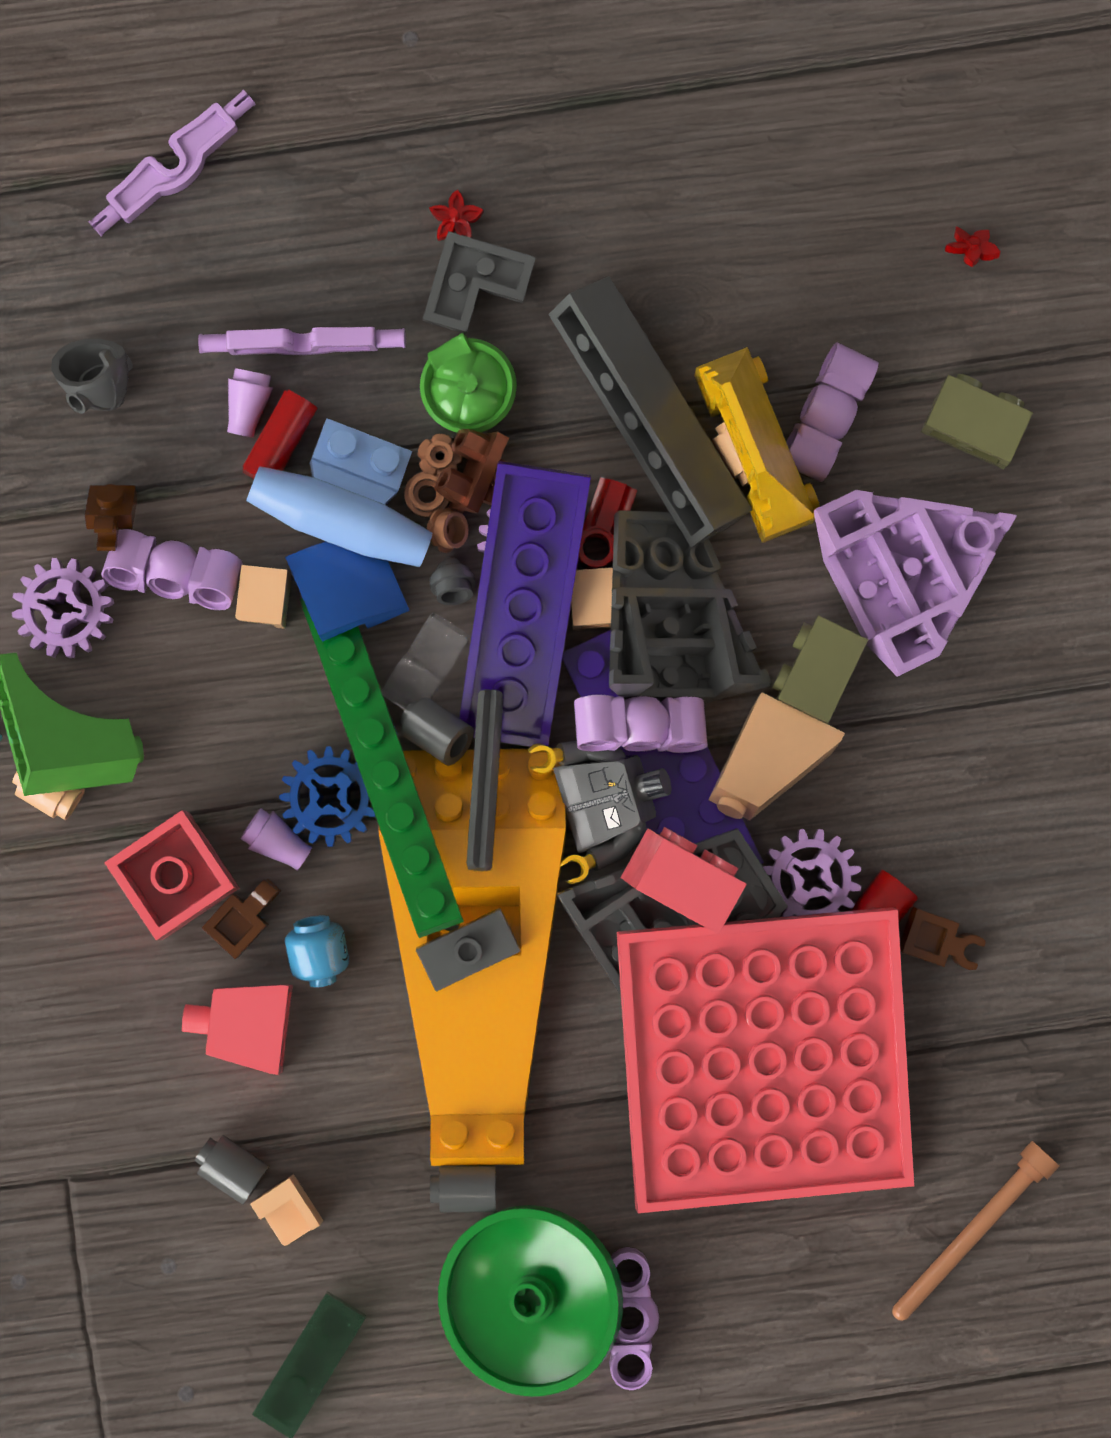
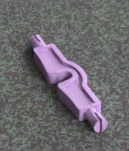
M242 90L223 108L218 103H214L196 119L173 133L168 143L175 155L180 159L179 165L174 169H166L155 157H145L125 180L106 195L110 205L91 221L89 220V224L102 237L121 218L126 223H131L161 196L172 195L187 188L201 173L205 159L237 132L238 128L235 121L256 105L252 98L248 96L246 91Z
M375 327L312 328L311 333L305 334L294 333L284 328L226 331V334H199L198 346L200 353L229 352L231 355H315L332 352L378 351V348H405L406 334L405 328L376 330Z

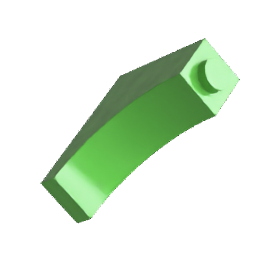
M17 652L0 654V710L24 796L133 781L138 763L143 762L144 751L141 738L138 735H133L129 719L91 717L58 704L45 695L31 681L19 661Z

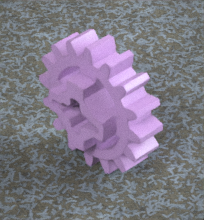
M52 558L51 570L48 571L41 565L36 564L34 569L37 577L34 580L24 576L20 579L23 585L27 587L25 594L13 593L12 597L22 603V609L12 612L13 618L25 621V624L18 630L19 635L26 637L33 634L34 637L31 640L30 647L39 650L46 643L47 655L53 658L57 656L60 648H63L68 658H75L76 646H80L88 653L91 652L92 646L89 639L93 636L101 640L106 638L103 631L99 629L101 623H113V618L104 613V608L112 606L114 599L101 595L109 585L103 579L92 582L96 570L91 566H88L80 573V563L76 559L71 558L67 568H63L58 558ZM57 580L56 587L44 594L39 593L45 585ZM80 582L89 591L93 606L84 604L79 596L81 590ZM66 598V602L81 613L73 611L71 613H63L60 620V614L45 604H63ZM34 610L41 612L47 621L45 630H47L46 634L38 626ZM81 623L87 624L81 632L69 637L71 629Z
M801 829L797 831V842L793 843L787 836H783L780 838L784 850L779 852L769 849L767 852L775 862L773 866H764L763 868L771 876V881L788 905L782 912L781 917L839 912L838 908L841 905L850 909L854 907L855 904L847 896L849 891H861L859 884L851 882V875L861 872V867L848 865L847 860L852 857L854 851L849 849L840 852L837 849L841 841L839 836H835L827 843L824 841V830L817 829L813 839H808L805 830ZM802 848L819 849L813 859L802 862L791 855ZM833 860L836 861L841 872L840 887L832 882L830 867L834 862ZM793 866L805 871H811L816 867L819 870L817 878L828 891L818 887H810L807 891L804 890L802 886L805 880ZM781 870L790 876L792 891L788 898H786L781 888ZM821 896L831 902L817 910L802 909L809 898Z

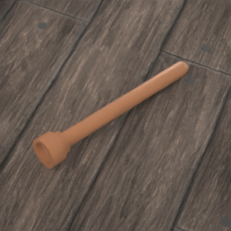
M1033 1141L1020 1153L1023 1158L1017 1163L1020 1168L893 1306L892 1313L897 1320L903 1321L911 1316L1033 1181L1039 1183L1043 1177L1048 1180L1060 1167Z

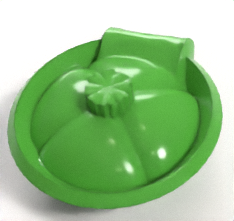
M464 333L459 334L428 353V360L423 368L420 379L421 398L427 412L439 425L456 433L462 429L483 432L496 426L510 411L517 389L514 369L505 354L486 341L467 338Z

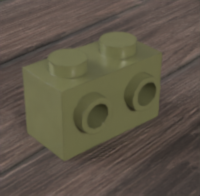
M948 374L939 389L920 432L1004 470L1011 463L1033 412L1024 409L1025 403L1013 395L1001 392L998 396L982 390L983 384L973 377L957 374L955 378Z
M819 615L812 625L804 622L792 647L799 650V653L792 667L785 663L783 664L772 686L773 689L779 691L776 699L828 724L869 639Z

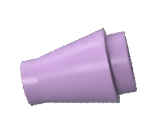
M235 368L233 379L228 378L229 424L227 432L254 438L257 424L273 390L272 387H269L270 375Z
M262 808L255 814L240 838L249 844L248 850L287 864L295 870L301 867L312 849L274 811L269 814Z

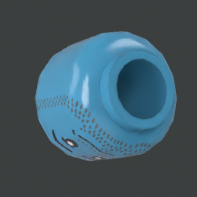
M325 915L311 916L296 921L293 924L294 929L285 937L286 952L293 977L309 981L310 987H324L337 981L336 975L345 971L350 961L343 928L338 923L330 922L329 916Z

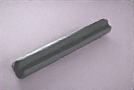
M485 689L478 693L466 863L469 870L481 872L490 871L493 862L503 713V694L498 690Z

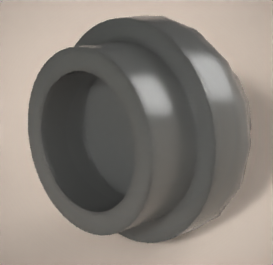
M446 556L438 564L429 579L431 592L436 595L437 601L444 605H457L470 600L473 596L472 589L476 585L475 575L471 572V569L467 565L460 563L458 559L451 558L450 556Z

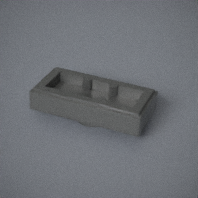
M500 907L416 947V952L437 992L521 952V949Z

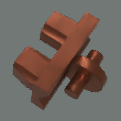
M462 429L457 432L452 444V452L468 460L464 471L461 473L452 467L445 468L440 473L435 485V490L451 501L448 508L462 514L464 511L478 513L482 503L492 505L498 461L507 462L501 459L509 437L499 432L482 433L471 429Z

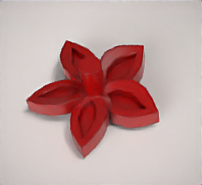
M458 190L454 191L449 197V208L444 205L429 207L432 215L437 220L443 221L437 230L438 241L446 239L448 231L453 233L455 231L456 234L472 238L470 223L476 222L484 213V210L478 206H465L464 199Z
M957 226L954 232V238L957 242L948 243L945 247V252L965 253L963 260L965 264L971 267L975 266L979 259L983 261L997 259L1001 252L995 244L989 242L990 230H978L973 235H969Z

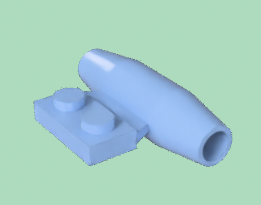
M326 418L309 463L312 477L259 466L246 500L300 532L363 556L416 567L421 566L433 534L386 506L399 491L412 451Z

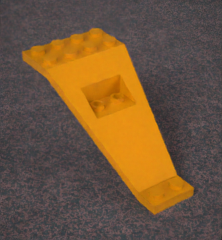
M500 749L492 868L490 871L483 872L469 870L466 862L474 750H467L455 764L450 766L445 765L424 750L403 751L464 922L456 925L460 927L501 907L521 949V952L436 992L416 952V947L450 931L443 929L421 938L418 937L380 827L378 828L431 1118V1166L524 1164V1118L557 900L556 893H558L561 873L560 864L563 859L566 839L565 804L561 797L554 770L551 769L546 773H538L530 768L543 766L547 762L548 755L545 750L530 753L528 749ZM559 762L555 763L554 768L560 766Z

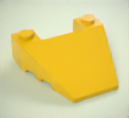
M748 347L696 367L694 377L711 417L719 414L722 415L751 489L746 500L753 509L750 515L761 542H767L812 524L815 521L814 510L819 508L820 504L811 483L804 485L763 386L764 383L768 382V376L760 357L752 358Z

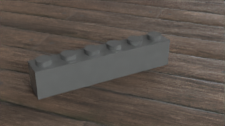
M609 276L569 293L548 315L690 547L692 548L728 529L751 512L753 509L746 500L743 491L733 479L722 461L718 450L706 435L694 411L687 404L673 381L670 372L663 365L649 342L648 336L641 329L628 308L624 297L617 290Z

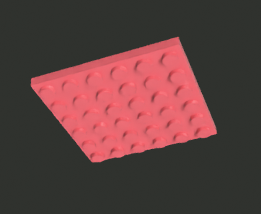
M896 908L731 921L724 924L719 935L700 924L617 932L635 1209L638 1213L914 1186L899 921Z

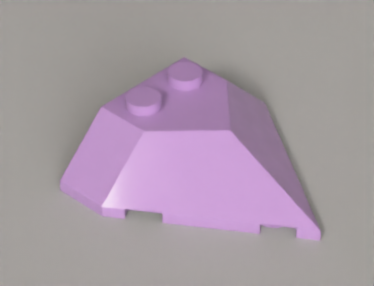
M854 490L814 510L823 562L860 635L869 639L866 645L897 677L941 655L957 620L964 613L996 554V549L1017 516L1001 512L992 514L973 511V508L905 497L896 499L873 495V492Z

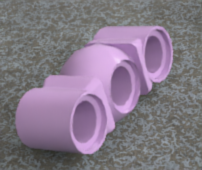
M838 342L832 346L815 381L819 385L815 386L810 392L800 414L801 423L795 424L793 431L786 441L798 472L819 482L824 481L842 445V442L838 440L847 434L858 409L856 401H863L864 395L876 375L879 364L877 361Z
M123 529L118 532L116 551L108 552L101 575L109 585L121 590H138L145 593L148 586L155 594L167 599H179L189 594V603H197L205 608L220 611L226 610L231 606L243 563L236 555L225 550H207L204 547H200L197 554L187 544L172 540L165 541L156 546V537L146 536L135 530Z
M589 695L574 701L577 748L579 750L615 751L622 746L625 750L636 752L658 749V751L662 752L667 750L674 753H688L703 750L708 746L704 700L701 698L667 697L660 702L654 697L647 696L632 697L624 700L623 696Z
M625 1247L612 1254L611 1258L615 1266L617 1267L623 1260L632 1259L641 1265L642 1271L639 1278L634 1282L628 1283L620 1280L623 1293V1308L630 1306L639 1309L643 1314V1319L640 1325L634 1329L629 1330L620 1327L618 1337L610 1351L609 1364L612 1379L618 1386L626 1390H636L646 1385L651 1378L653 1369L650 1359L652 1350L651 1339L658 1329L660 1317L657 1305L651 1298L648 1284L650 1278L648 1261L644 1254L636 1248ZM634 1354L643 1360V1369L636 1376H625L618 1370V1362L625 1355Z

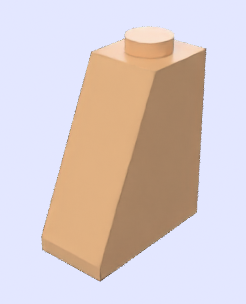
M761 692L748 714L708 800L717 804L718 810L735 819L744 817L751 820L828 758L842 741L845 733Z

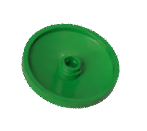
M525 1205L496 1211L479 1220L460 1236L448 1253L441 1271L438 1286V1307L442 1327L448 1342L457 1357L475 1376L504 1392L534 1397L565 1391L586 1379L602 1364L613 1348L619 1334L623 1316V1293L618 1271L609 1252L591 1230L563 1212L542 1206Z

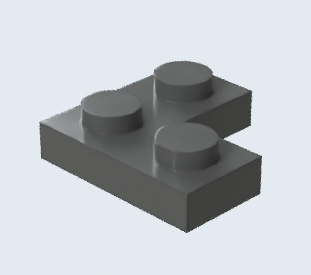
M448 231L423 316V322L467 334L479 291L523 303L536 257Z

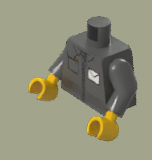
M577 740L558 743L555 749H551L543 744H534L528 749V752L545 750L548 759L543 766L530 768L538 773H546L551 769L554 770L578 853L586 851V856L584 857L571 855L562 860L560 867L569 861H576L581 866L580 876L567 882L571 884L579 883L586 878L590 869L593 868L595 871H598L626 858L643 838L646 832V822L656 817L653 800L671 794V781L666 770L661 768L644 773L639 756L625 755L620 747L615 751H583L577 748ZM559 762L560 766L554 768L555 763Z

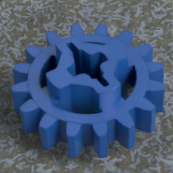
M326 746L323 758H319L313 750L307 751L308 764L303 765L296 760L292 762L294 769L298 772L295 778L291 776H283L282 778L284 783L291 786L289 793L279 795V800L290 802L291 808L282 815L284 819L296 818L298 820L293 829L295 834L298 835L306 829L310 831L309 843L315 844L320 836L323 835L325 836L327 846L334 847L336 836L341 835L344 841L349 844L353 842L351 830L356 828L366 833L368 829L362 820L365 816L376 817L374 810L369 807L370 799L357 762L354 765L350 763L351 751L347 749L342 752L340 758L335 757L331 746ZM325 766H337L344 769L336 777H321L315 771ZM316 781L321 786H326L329 789H334L338 785L341 790L337 793V798L341 801L340 804L345 808V812L329 804L323 808L321 807L320 803L324 797L320 793V789L315 785ZM356 782H358L361 793L360 805L357 811L350 805V790L356 785ZM303 783L310 790V803L304 811H302L300 805V790ZM325 816H338L345 823L334 828H324L316 825Z

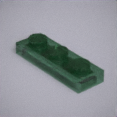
M327 1291L252 1415L285 1436L293 1438L367 1315Z

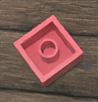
M181 810L104 862L155 940L166 939L240 889L190 812Z
M666 827L663 828L660 835L647 829L620 878L636 890L719 935L747 885L735 877L739 868L707 850L703 851L701 857L693 854L698 845Z

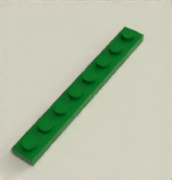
M303 598L299 599L418 937L421 938L464 922L359 626L322 642Z

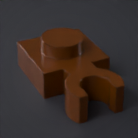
M912 907L900 940V952L945 967L948 955H951L952 960L958 966L968 970H976L978 964L966 959L964 950L969 944L985 947L986 941L972 933H962L956 936L960 923Z

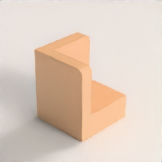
M241 565L236 619L244 622L272 624L276 628L285 629L292 576L290 572L286 569Z
M613 568L576 570L571 600L573 630L611 628Z
M294 1174L256 1198L250 1204L260 1220L265 1217L284 1246L295 1241L308 1231L316 1229L323 1223L322 1217Z

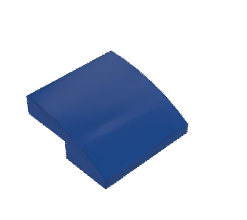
M326 541L285 557L322 642L365 623L367 629L410 611L387 560L363 556Z

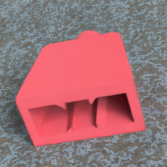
M280 984L216 988L213 990L211 1007L185 1004L182 1032L206 1034V1055L269 1074L279 1075L283 1072L293 985Z

